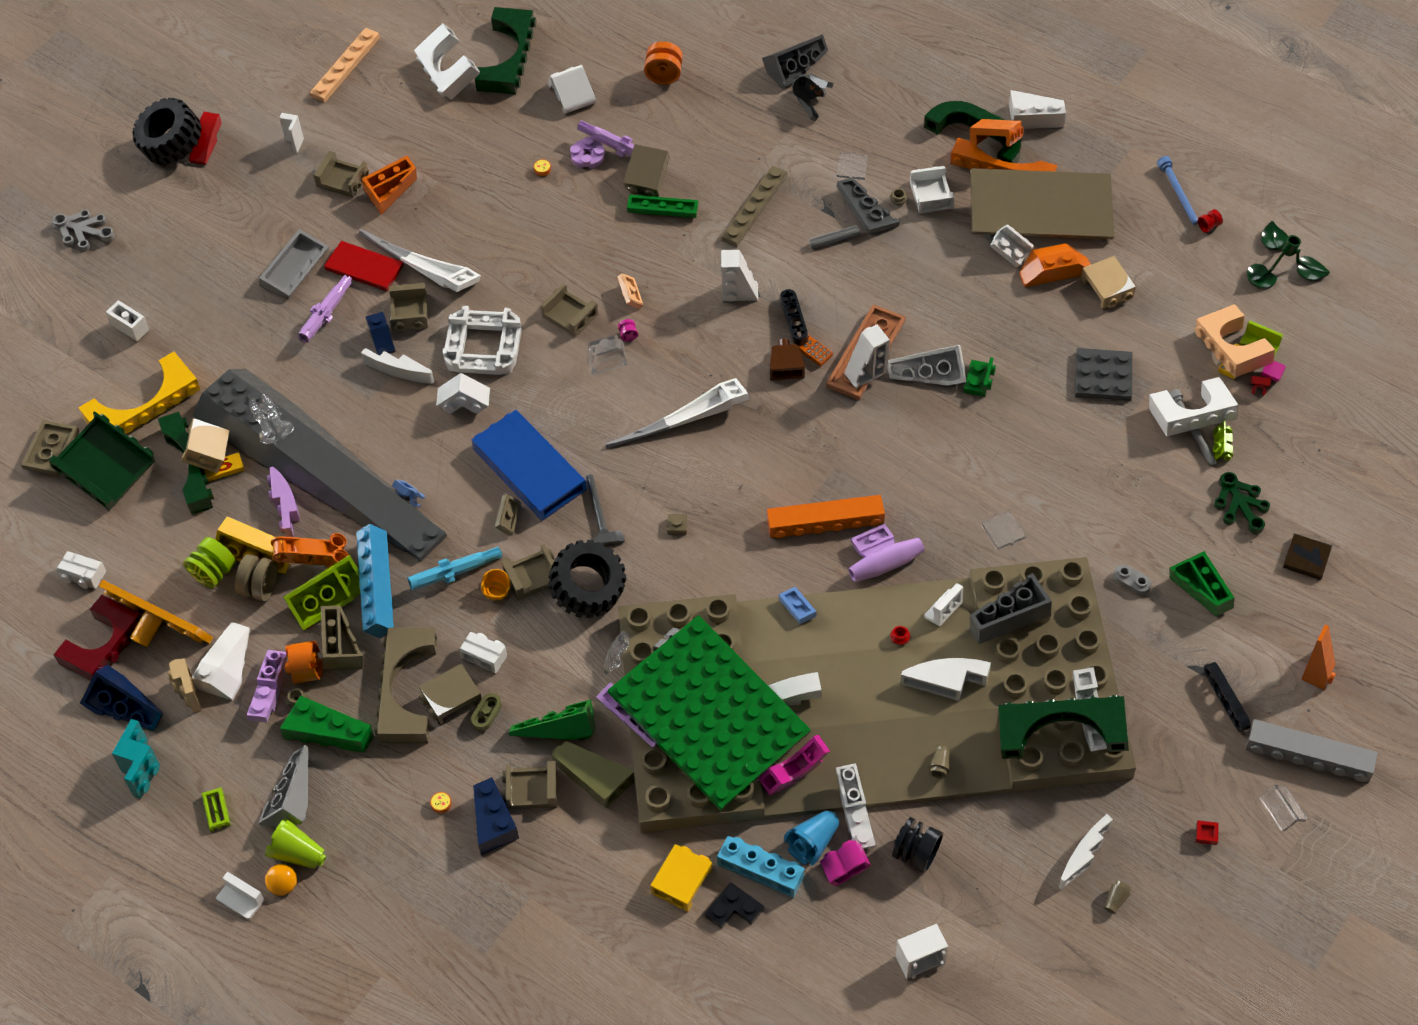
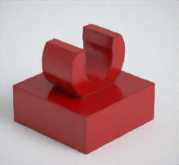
M1250 377L1249 385H1253L1251 393L1255 394L1256 388H1261L1262 396H1264L1267 391L1266 387L1268 388L1271 384V378Z

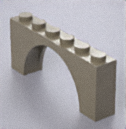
M388 628L387 635H384V647H386V651L382 653L384 670L380 671L382 688L378 689L380 705H377L376 716L379 720L378 723H375L374 727L375 736H378L380 743H429L430 723L428 716L413 714L400 707L392 697V686L397 674L408 663L423 656L436 655L438 641L436 628Z

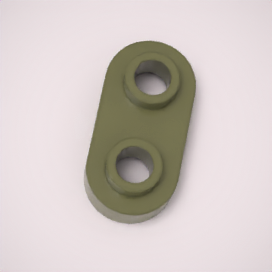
M486 694L472 714L471 722L476 730L485 731L489 729L500 712L502 703L497 694Z

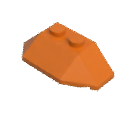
M1065 243L1032 250L1019 275L1024 287H1030L1079 277L1082 274L1083 267L1091 264L1086 256Z

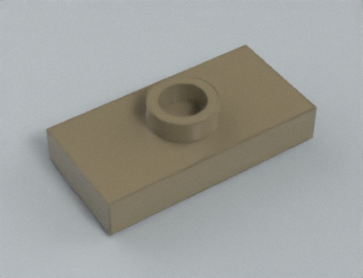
M508 494L502 496L495 528L508 536L514 534L521 505L520 501Z

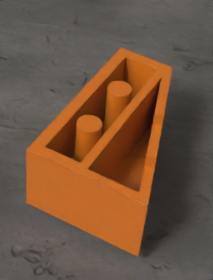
M406 155L362 178L364 192L381 215L417 180L416 167Z

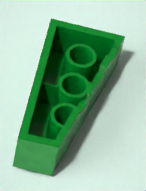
M301 695L280 727L284 740L291 741V739L300 740L302 743L309 744V742L318 743L321 746H336L339 749L365 753L374 738L371 725Z

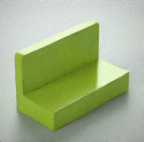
M1249 321L1239 345H1248L1265 338L1275 349V357L1280 348L1283 334Z

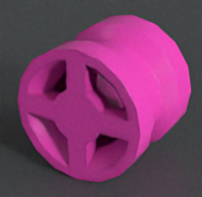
M625 319L618 324L622 341L630 342L638 337V330L634 320Z

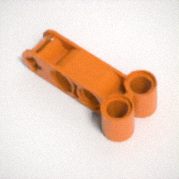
M340 533L332 534L329 540L278 536L271 540L274 550L272 558L276 562L327 566L328 569L348 556V553L343 550L347 540Z

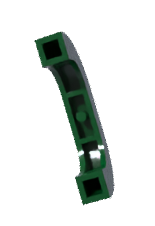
M948 101L936 105L925 115L924 128L938 135L946 126L953 123H961L971 127L981 119H1004L969 102ZM989 135V137L997 140L1003 146L997 153V159L1018 163L1021 139L1011 146H1006L1005 136Z

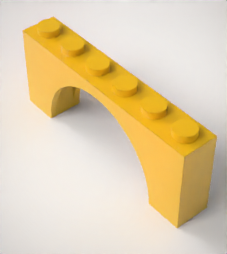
M173 351L158 360L164 373L163 384L155 397L146 404L133 409L117 410L100 404L94 398L78 408L87 424L94 418L93 412L95 411L99 415L104 414L111 424L120 426L124 433L127 434L201 389L197 378Z

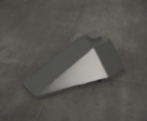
M822 34L765 56L762 60L767 74L782 87L792 84L799 75L807 72L828 51V47Z

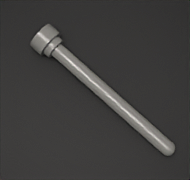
M1174 389L1170 391L1169 394L1178 406L1185 408L1182 403L1183 395L1180 390ZM1191 430V434L1209 465H1215L1216 460L1199 430Z

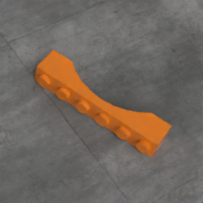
M957 138L950 164L970 170L975 168L1057 172L1058 166L1044 161L1024 164L1001 161L986 154L977 145H970V141Z

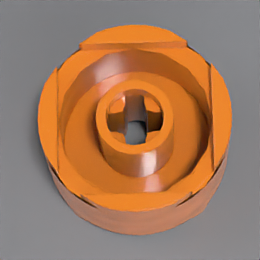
M316 641L290 644L285 647L288 657L285 669L287 674H291L293 684L316 681L323 677L322 659H319L317 654L320 653V648Z

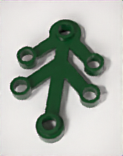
M1232 472L1222 474L1219 479V485L1222 489L1219 497L1215 499L1214 507L1217 510H1223L1226 507V497L1229 491L1233 496L1229 510L1224 514L1223 522L1226 525L1234 524L1236 519L1235 513L1239 506L1249 522V531L1253 534L1261 533L1264 530L1265 521L1260 517H1255L1248 506L1249 504L1257 507L1261 513L1269 511L1270 503L1267 500L1256 499L1260 495L1261 488L1257 485H1249L1238 481L1236 474ZM1238 489L1247 491L1249 496L1241 494Z

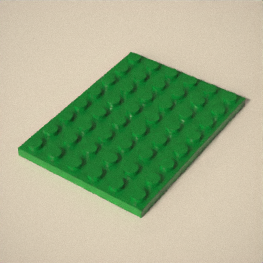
M699 615L608 689L610 696L720 811L811 732V729Z

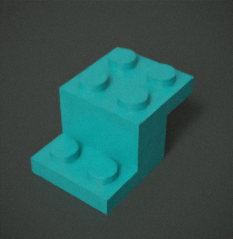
M131 719L112 755L121 772L126 773L124 780L133 797L141 799L143 794L149 790L150 782L153 776L157 775L160 764L151 746L147 745L148 739L139 721Z

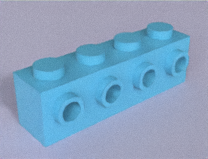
M727 836L717 855L718 866L793 898L804 878L805 868L795 861L789 862L784 860L776 853L770 854L760 846H751L739 837Z

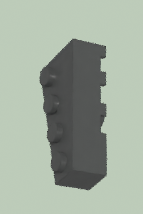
M1031 573L1022 583L1018 582L1013 586V589L1007 593L1003 592L1000 594L997 600L987 603L970 615V631L978 644L984 643L1051 616L1052 601L1034 574Z

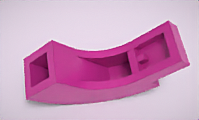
M819 735L813 736L797 753L787 760L770 767L758 779L769 795L778 793L814 770L823 762L822 759L830 750Z

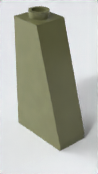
M568 741L557 746L553 751L552 759L556 761V766L605 808L635 781L634 772L631 769Z

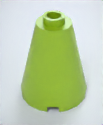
M286 818L277 826L271 837V845L268 844L265 851V856L268 858L316 869L317 866L321 867L326 859V855H324L325 850Z

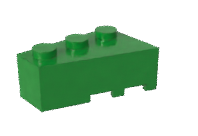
M1205 551L1169 568V578L1215 616L1234 608L1233 594Z

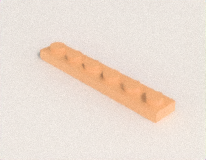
M365 28L311 90V97L325 103L380 39V34Z

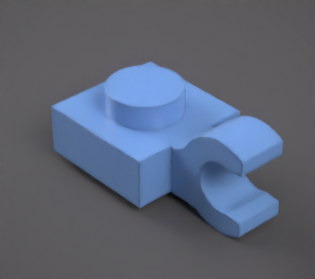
M395 480L392 484V487L397 490V494L404 498H407V496L410 498L412 506H421L417 503V498L425 499L423 493H419L416 488L406 481Z

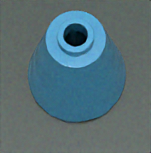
M825 810L788 830L784 835V843H788L789 848L787 850L801 864L811 863V865H814L821 857L839 826L838 816L832 811Z

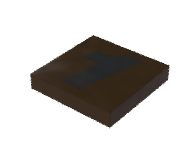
M1294 533L1283 568L1321 580L1332 545Z

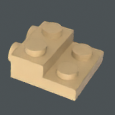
M185 658L171 661L169 663L170 671H167L174 691L179 692L181 698L185 699L187 707L191 706L194 713L202 711L196 687L192 680V674Z

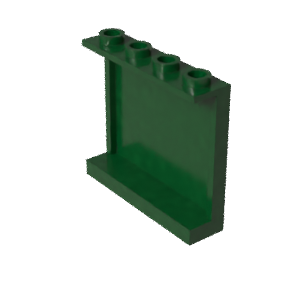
M94 411V418L57 457L53 454L49 459L51 468L110 511L155 462L154 453L145 446L143 448L139 445L135 437L127 436L120 426L111 424L104 414L99 415Z

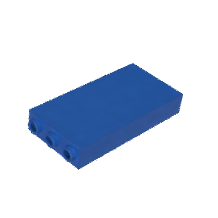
M517 410L506 414L504 418L491 424L489 428L482 433L476 434L471 439L473 450L541 521L587 490L586 480Z

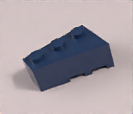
M491 777L473 785L480 854L484 855L519 839L517 827L493 778Z

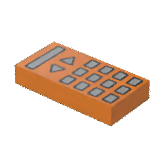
M808 335L807 343L798 345L800 352L820 367L833 356L832 351L810 335Z

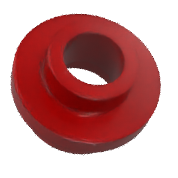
M897 626L891 631L890 639L898 645L906 644L910 640V632L904 626Z

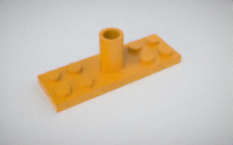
M103 579L99 584V587L105 590L103 594L116 602L123 603L136 612L139 609L145 611L130 636L131 640L148 647L161 622L165 621L168 623L167 626L200 644L203 641L211 643L213 636L201 628Z

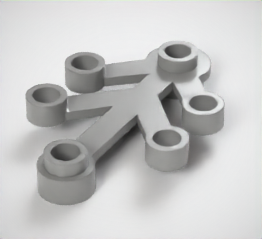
M84 209L68 217L65 214H57L53 217L52 225L56 230L61 231L63 235L62 240L66 247H71L75 243L73 237L69 235L67 228L75 231L81 251H87L90 248L89 242L85 239L83 233L100 237L106 243L112 242L115 237L111 227H103L100 230L88 227L94 224L99 226L106 224L107 220L104 214H97L91 218L89 210ZM79 219L82 220L79 223H74V221H77Z

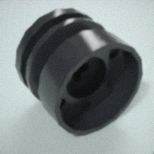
M910 817L896 837L892 857L899 859L903 853L902 862L906 863L913 856L912 866L926 873L938 852L944 833L930 826L923 834L924 823L919 822L915 827L916 820Z

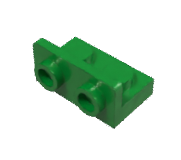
M990 357L989 363L971 359L964 393L986 397L987 390L991 391L993 382L990 376L995 375L996 365H993L994 358Z

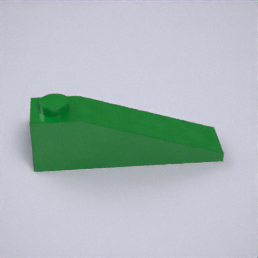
M590 699L565 706L566 710L560 713L555 711L548 712L540 720L538 717H534L514 724L509 730V735L571 740L578 738L580 740L588 739L595 731L592 701Z

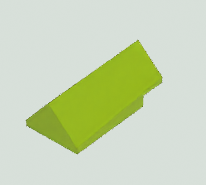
M348 555L283 597L303 631L321 620V606L343 607L360 594L359 570L351 556Z

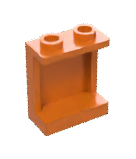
M981 119L970 127V145H978L990 135L1005 136L1006 146H1011L1023 136L1024 129L1021 126V121Z

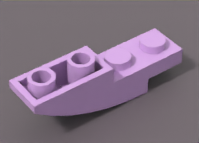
M270 467V475H267V481L272 490L268 491L270 502H274L275 508H278L279 516H282V521H279L280 532H284L285 537H294L292 522L300 521L293 493L281 473L274 467Z
M267 650L257 677L258 685L247 712V720L268 722L271 712L275 711L285 673L286 652Z

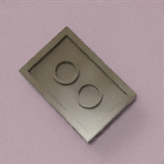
M43 420L21 464L22 468L58 476L59 473L51 468L49 459L53 454L57 457L78 435V427Z

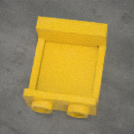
M675 844L650 885L651 894L689 912L692 907V899L707 874H711L713 870L712 862L704 855L699 856L693 853L686 846L680 847Z

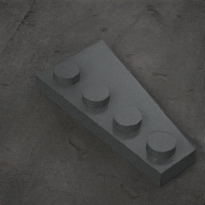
M853 177L837 181L836 187L867 234L899 227L900 221L897 218L893 219L886 208L883 209L878 205V201L874 197H870L867 194V190Z

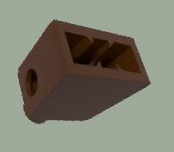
M786 338L780 339L778 341L779 345L772 346L770 381L805 378V364L799 346L797 344H790Z

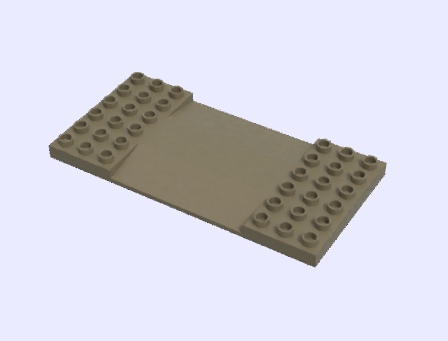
M1087 557L970 569V576L968 578L807 594L803 596L816 610L817 617L802 624L795 620L780 602L779 598L737 602L736 594L618 606L625 675L652 654L653 646L660 639H664V636L672 628L681 630L698 615L767 685L788 678L818 672L821 698L801 700L800 705L788 706L811 729V732L774 765L793 756L816 735L821 737L830 750L822 759L823 762L786 789L769 795L759 779H756L720 811L658 745L652 748L630 729L641 833L818 814L825 810L832 812L843 811L835 768L856 763L866 808L1134 778L1136 764L1129 734V751L1108 752L1107 749L1091 752L1082 723L1074 721L1054 722L1038 729L1028 739L1024 748L1023 758L1002 759L998 705L1008 702L1020 704L1027 701L1045 702L1050 699L1062 701L1076 698L1073 671L1092 667L1094 668L1098 685V698H1105L1111 695L1119 696ZM1033 573L1052 601L1051 616L978 644L970 631V615L987 603L994 602L1003 592L1007 593L1013 589L1015 584L1018 582L1022 583L1027 579L1028 575ZM956 583L963 586V603L941 626L924 618V614L948 589H952ZM897 626L906 627L910 632L909 642L903 645L893 643L890 639L891 631ZM967 658L991 663L986 685L983 686L965 681L959 701L900 684L903 670L932 660ZM938 746L949 748V773L945 778H936L930 774L929 770L930 763Z

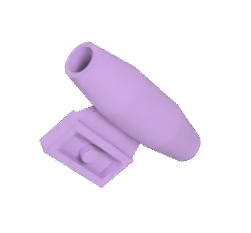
M883 524L851 538V544L857 553L864 558L849 567L848 571L854 582L878 577L905 565L923 553V543L919 538H914L894 544L893 534Z

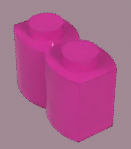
M856 840L844 842L838 851L826 853L820 861L829 882L834 886L846 882L852 876L863 872L871 866L862 845Z

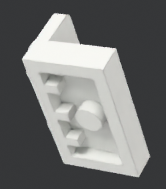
M1009 225L1002 227L996 232L990 245L992 249L1016 268L1021 265L1026 253L1034 246Z
M956 583L952 589H948L924 614V618L941 626L963 603V586Z

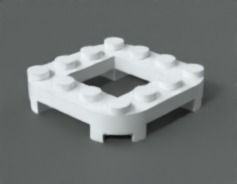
M462 306V310L449 315L445 348H443L444 361L449 371L493 375L510 374L517 362L521 338L520 317L511 312L509 308H504V312L473 311L469 310V306ZM467 330L502 331L497 356L463 354Z

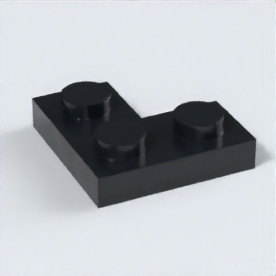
M730 882L705 912V917L721 929L734 913L752 925L763 912L764 905Z

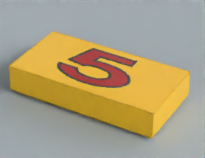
M239 453L226 456L218 473L204 469L208 482L245 471Z

